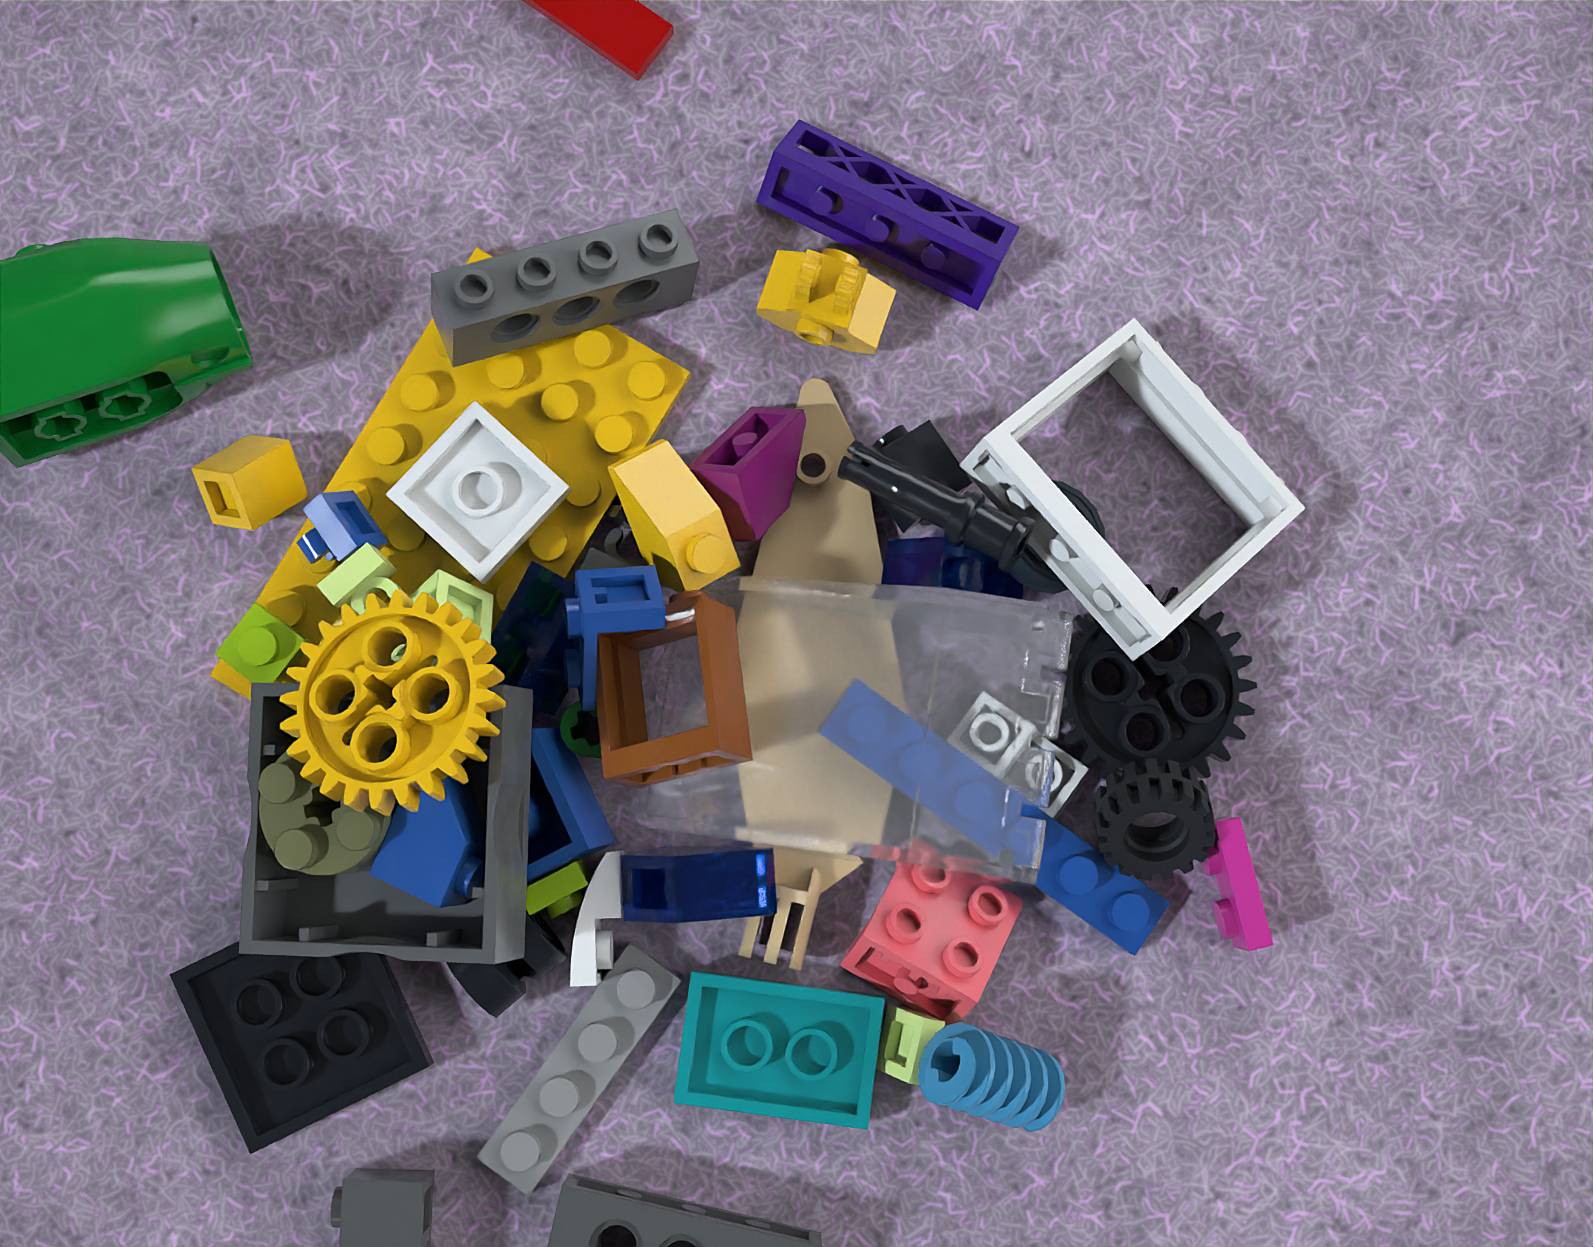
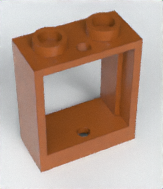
M696 590L683 591L670 596L669 603L665 604V628L637 630L634 632L597 633L596 704L604 779L642 788L753 760L734 608L708 597L706 592ZM698 635L708 726L648 741L639 651Z

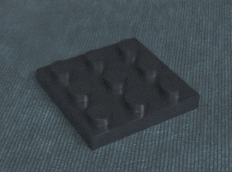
M239 941L169 974L250 1154L434 1064L384 954L355 952L332 957L239 954Z

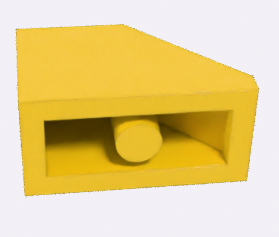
M660 439L607 467L645 566L655 565L660 585L677 592L697 591L741 566L720 508L667 440Z

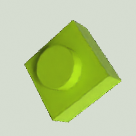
M254 602L215 652V655L252 683H282L288 675L286 673L287 669L294 667L304 654L299 647L302 642H312L264 606Z
M576 861L528 886L526 891V910L528 914L533 915L546 909L552 920L581 905L584 899L581 890L588 887L592 879L584 861Z

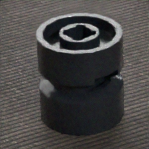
M526 910L524 958L498 964L446 962V964L469 996L487 1013L497 1018L526 993L525 981L528 978L537 981L542 980L569 955L561 940L538 913L529 915Z

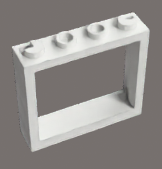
M1135 318L983 437L959 465L999 510L1019 520L1025 515L1035 520V526L1028 544L1132 661L1162 641L1305 509L1303 504L1284 485L1285 482L1275 475L1248 445L1244 436L1229 424L1205 397L1203 391L1183 373L1165 353L1159 342H1156ZM1106 371L1115 378L1249 528L1165 606L1156 599L1018 443Z

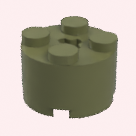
M347 739V745H350L351 740ZM381 747L378 754V762H383L389 758L391 753ZM287 751L275 763L270 764L263 770L258 781V789L261 794L259 801L261 827L267 843L275 853L277 861L284 868L311 875H335L371 871L399 804L397 799L390 816H384L373 810L370 803L363 812H358L344 804V797L336 802L320 793L321 784L315 785L300 775L306 763H301L287 754Z

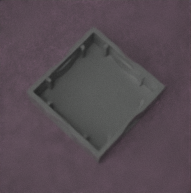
M252 683L247 780L251 796V826L247 847L243 856L239 954L332 957L355 952H371L408 961L498 964L524 958L533 689L509 685H495L488 688L489 691L496 693L506 702L504 708L487 712L485 718L496 726L500 733L498 736H479L476 745L488 757L485 762L476 761L468 757L463 761L486 826L485 881L482 886L473 887L472 898L468 899L465 905L438 908L369 875L370 871L335 875H311L284 868L277 861L275 853L267 843L261 827L259 816L261 794L258 789V781L263 770L270 764L275 763L292 743L299 739L280 729L281 722L297 714L296 710L280 702V695L298 691L300 683ZM444 689L434 696L430 703L429 713H434L445 705L450 694L449 689ZM355 690L347 693L341 699L337 709L338 714L348 709L352 704ZM392 696L389 703L393 706L397 700ZM392 737L385 741L382 748L392 754L397 744V737Z

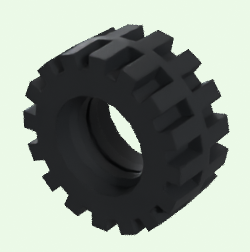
M1157 758L1145 759V767L1137 768L1134 762L1123 765L1124 774L1121 776L1115 771L1106 777L1107 787L1099 785L1096 791L1094 820L1100 853L1104 852L1105 861L1111 867L1118 864L1120 873L1128 877L1134 871L1139 872L1140 880L1151 881L1153 874L1160 873L1162 880L1174 878V870L1180 869L1186 874L1194 869V859L1203 862L1209 856L1208 847H1214L1216 840L1215 820L1207 786L1203 780L1198 781L1195 771L1187 767L1181 772L1179 762L1167 760L1164 767L1158 766ZM1164 812L1177 816L1171 822L1158 827H1142L1132 824L1138 817L1149 813Z

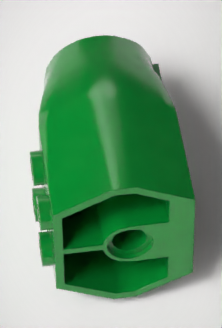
M119 237L83 238L62 241L52 245H30L20 249L15 256L0 260V452L16 468L143 428L195 399L219 381L235 373L253 368L252 353L235 303L216 256L208 242L160 241Z

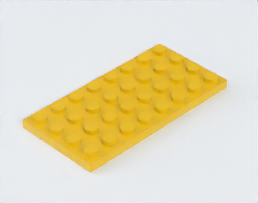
M476 247L466 264L491 258L492 256ZM432 317L323 493L351 490L355 492L389 541L380 549L397 569L388 579L398 584L409 597L438 569L493 594L491 645L495 648L497 654L486 664H493L504 674L505 679L497 685H505L605 520V514L617 496V491L607 467L651 444L690 380L691 372L609 324L453 368ZM474 401L479 403L572 490L485 584L473 576L386 495ZM307 518L255 602L275 614L311 641V644L318 646L323 639L318 623L323 620L333 625L341 615V608L334 606L316 585L344 561L339 562L335 559L328 562L326 557L323 556L315 564L309 562L297 544L303 535L315 528L310 519ZM382 590L374 592L389 607L391 598L388 597L387 593ZM303 654L294 667H307L310 659ZM391 655L388 661V666L396 663L395 661L391 660ZM219 659L209 676L251 700L252 682ZM289 675L282 681V683H299Z

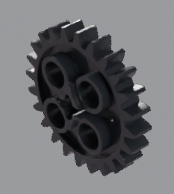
M1146 584L1145 586L1155 596L1151 584ZM1171 587L1166 590L1160 603L1165 606L1178 594V588ZM1201 604L1168 635L1173 642V653L1167 662H1160L1154 659L1148 651L1134 660L1140 672L1147 680L1155 677L1161 680L1163 687L1156 692V695L1167 714L1182 729V736L1180 738H1175L1171 733L1168 720L1158 701L1154 698L1143 701L1139 697L1137 691L1144 686V679L1139 671L1135 669L1132 662L1120 652L1117 643L1095 619L1093 623L1081 615L1075 616L1070 621L1080 637L1075 639L1061 636L1057 639L1056 645L1068 657L1067 660L1049 662L1047 669L1062 676V684L1045 689V695L1062 699L1064 707L1056 710L1048 717L1050 721L1069 722L1071 729L1063 735L1059 742L1061 745L1081 742L1084 748L1077 758L1081 766L1092 762L1096 758L1101 761L1098 770V780L1106 781V777L1117 770L1122 771L1121 775H1123V765L1134 762L1137 768L1145 767V759L1157 758L1158 766L1164 767L1167 760L1179 762L1181 772L1189 767L1197 773L1198 778L1205 779L1211 776L1206 757L1209 756L1219 762H1228L1231 759L1222 741L1224 739L1241 741L1246 738L1247 735L1233 722L1235 717L1254 715L1255 709L1240 702L1239 695L1240 693L1257 688V683L1251 680L1239 679L1237 670L1247 666L1253 660L1251 656H1233L1230 648L1241 638L1240 632L1221 636L1216 631L1225 615L1222 611L1203 619L1199 616L1202 608ZM1098 661L1112 664L1119 672L1120 686L1112 696L1098 692L1093 686L1091 671ZM1188 682L1199 685L1207 696V707L1199 717L1188 714L1180 701V693ZM1134 715L1147 718L1154 729L1153 742L1144 751L1134 748L1126 737V726Z

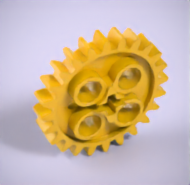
M395 589L389 607H387L374 593L367 594L365 613L360 615L349 605L344 604L341 606L344 624L336 629L323 620L318 623L320 632L325 639L320 646L306 642L300 644V649L310 661L307 667H289L286 671L289 676L300 683L298 691L280 695V702L297 711L296 715L280 723V729L293 737L299 738L286 750L287 754L301 763H306L300 775L315 785L321 784L320 793L336 802L344 797V804L358 812H363L370 803L373 810L384 816H390L396 799L402 807L411 812H417L420 804V791L424 790L428 795L441 802L445 799L442 780L448 775L464 785L469 781L461 765L466 757L485 762L488 758L484 751L476 745L479 736H498L500 730L485 718L487 712L502 709L506 705V702L500 696L488 690V688L503 681L505 677L496 666L486 664L497 652L485 639H479L482 629L469 617L461 620L463 614L452 603L447 601L439 607V603L428 593L422 592L413 604V600L401 589ZM407 643L403 657L395 664L388 666L390 655L394 649L401 644ZM438 658L437 665L435 667L432 666L433 659ZM444 689H449L450 694L445 705L438 711L429 713L430 703L434 696ZM355 690L352 704L348 709L338 714L337 709L341 699L347 693ZM392 696L397 700L393 706L389 703ZM352 735L350 745H347V739ZM392 737H397V744L391 756L383 762H378V754L385 741Z

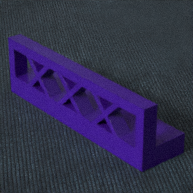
M800 119L774 149L756 200L757 203L977 311L1020 228ZM801 145L824 157H817L798 147ZM860 177H867L879 184H872ZM915 204H922L935 212H929ZM971 231H977V232H979V233H981V234H983V235H985V236H987V237H990V238H992V239H994V240H996V241H998V242H997V244H995V243H993V242H990V241H988V240H986V239H984V238H982V237H980V236H978V235L972 233Z

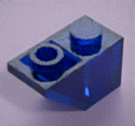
M944 536L887 540L878 602L918 617L1002 630H1017L1020 605L1024 596L1023 584L1017 582L1010 573L999 569L998 560L966 544L958 548L948 543V539Z
M663 846L620 855L624 921L686 923L767 916L777 913L773 847Z

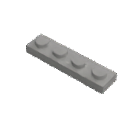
M631 941L613 965V969H610L476 1158L529 1197L683 978Z

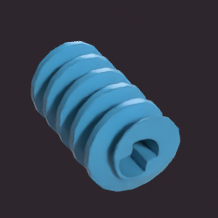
M966 1023L949 1024L936 1032L925 1046L919 1062L918 1080L921 1092L929 1102L947 1106L948 1108L980 1118L983 1117L984 1119L1012 1128L1023 1127L1027 1132L1042 1130L1054 1120L1063 1103L1065 1095L1064 1074L1058 1061L1045 1050L1031 1047L1030 1045Z

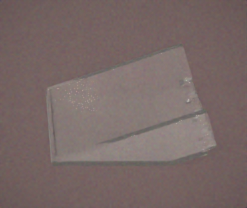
M724 575L697 590L706 592L708 597L734 608L753 760L640 788L634 823L635 827L1014 887L1036 885L1038 870H1040L1046 821L1020 815L1022 805L1042 808L1049 807L1056 752L1030 747L1031 736L1058 739L1065 684L1058 681L1040 679L1039 677L1041 669L1059 672L1067 671L1073 630L1072 612L1049 609L1050 604L950 588ZM698 635L665 644L649 741L708 726Z

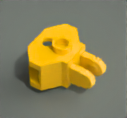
M831 248L823 249L822 254L807 249L806 252L777 250L756 312L763 319L782 329L794 332L797 337L819 346L832 345L850 352L875 355L897 290L870 275L868 269L858 266L859 261L846 252Z

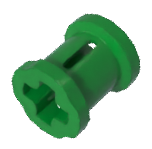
M580 700L570 705L562 716L560 725L562 739L566 746L578 755L602 758L600 743L597 744L595 740L582 738L580 730L589 726L587 715L592 714L598 718L597 704L596 710L582 711Z

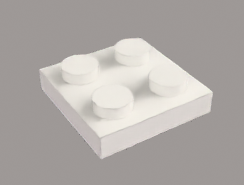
M474 401L386 495L473 576L485 584L572 490L479 403Z

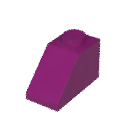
M751 406L687 466L720 508L730 538L737 542L757 541L767 533L770 526L790 507L806 425L804 409Z

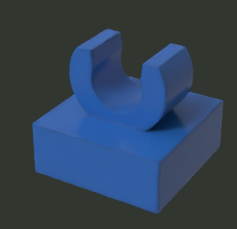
M353 490L320 493L302 508L315 528L303 535L297 544L311 564H315L323 556L326 557L328 562L335 559L339 562L345 561L367 542L379 550L389 543Z

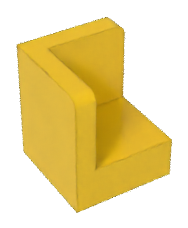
M247 435L191 467L211 521L216 525L254 531L304 500L308 495L289 439Z

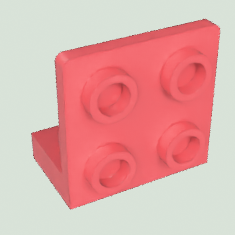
M914 838L906 848L870 920L854 939L839 966L913 1010L944 1021L945 1026L958 1023L978 1003L1023 906V901L1018 896L923 840Z

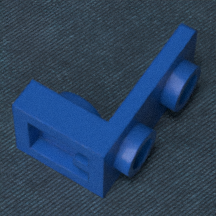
M655 565L575 571V598H566L563 602L565 633L567 639L574 638V648L563 650V670L566 688L578 689L582 711L596 710L597 633L634 632L637 630L665 628L666 606Z

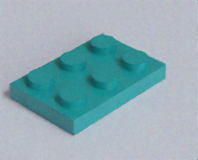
M692 969L673 1103L868 1130L885 1001L884 995Z

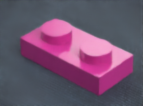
M1226 816L1214 819L1216 840L1214 847H1208L1209 856L1201 862V865L1207 876H1216L1222 900L1214 901L1213 910L1219 932L1223 939L1232 938L1235 948L1248 952L1273 946L1241 818Z

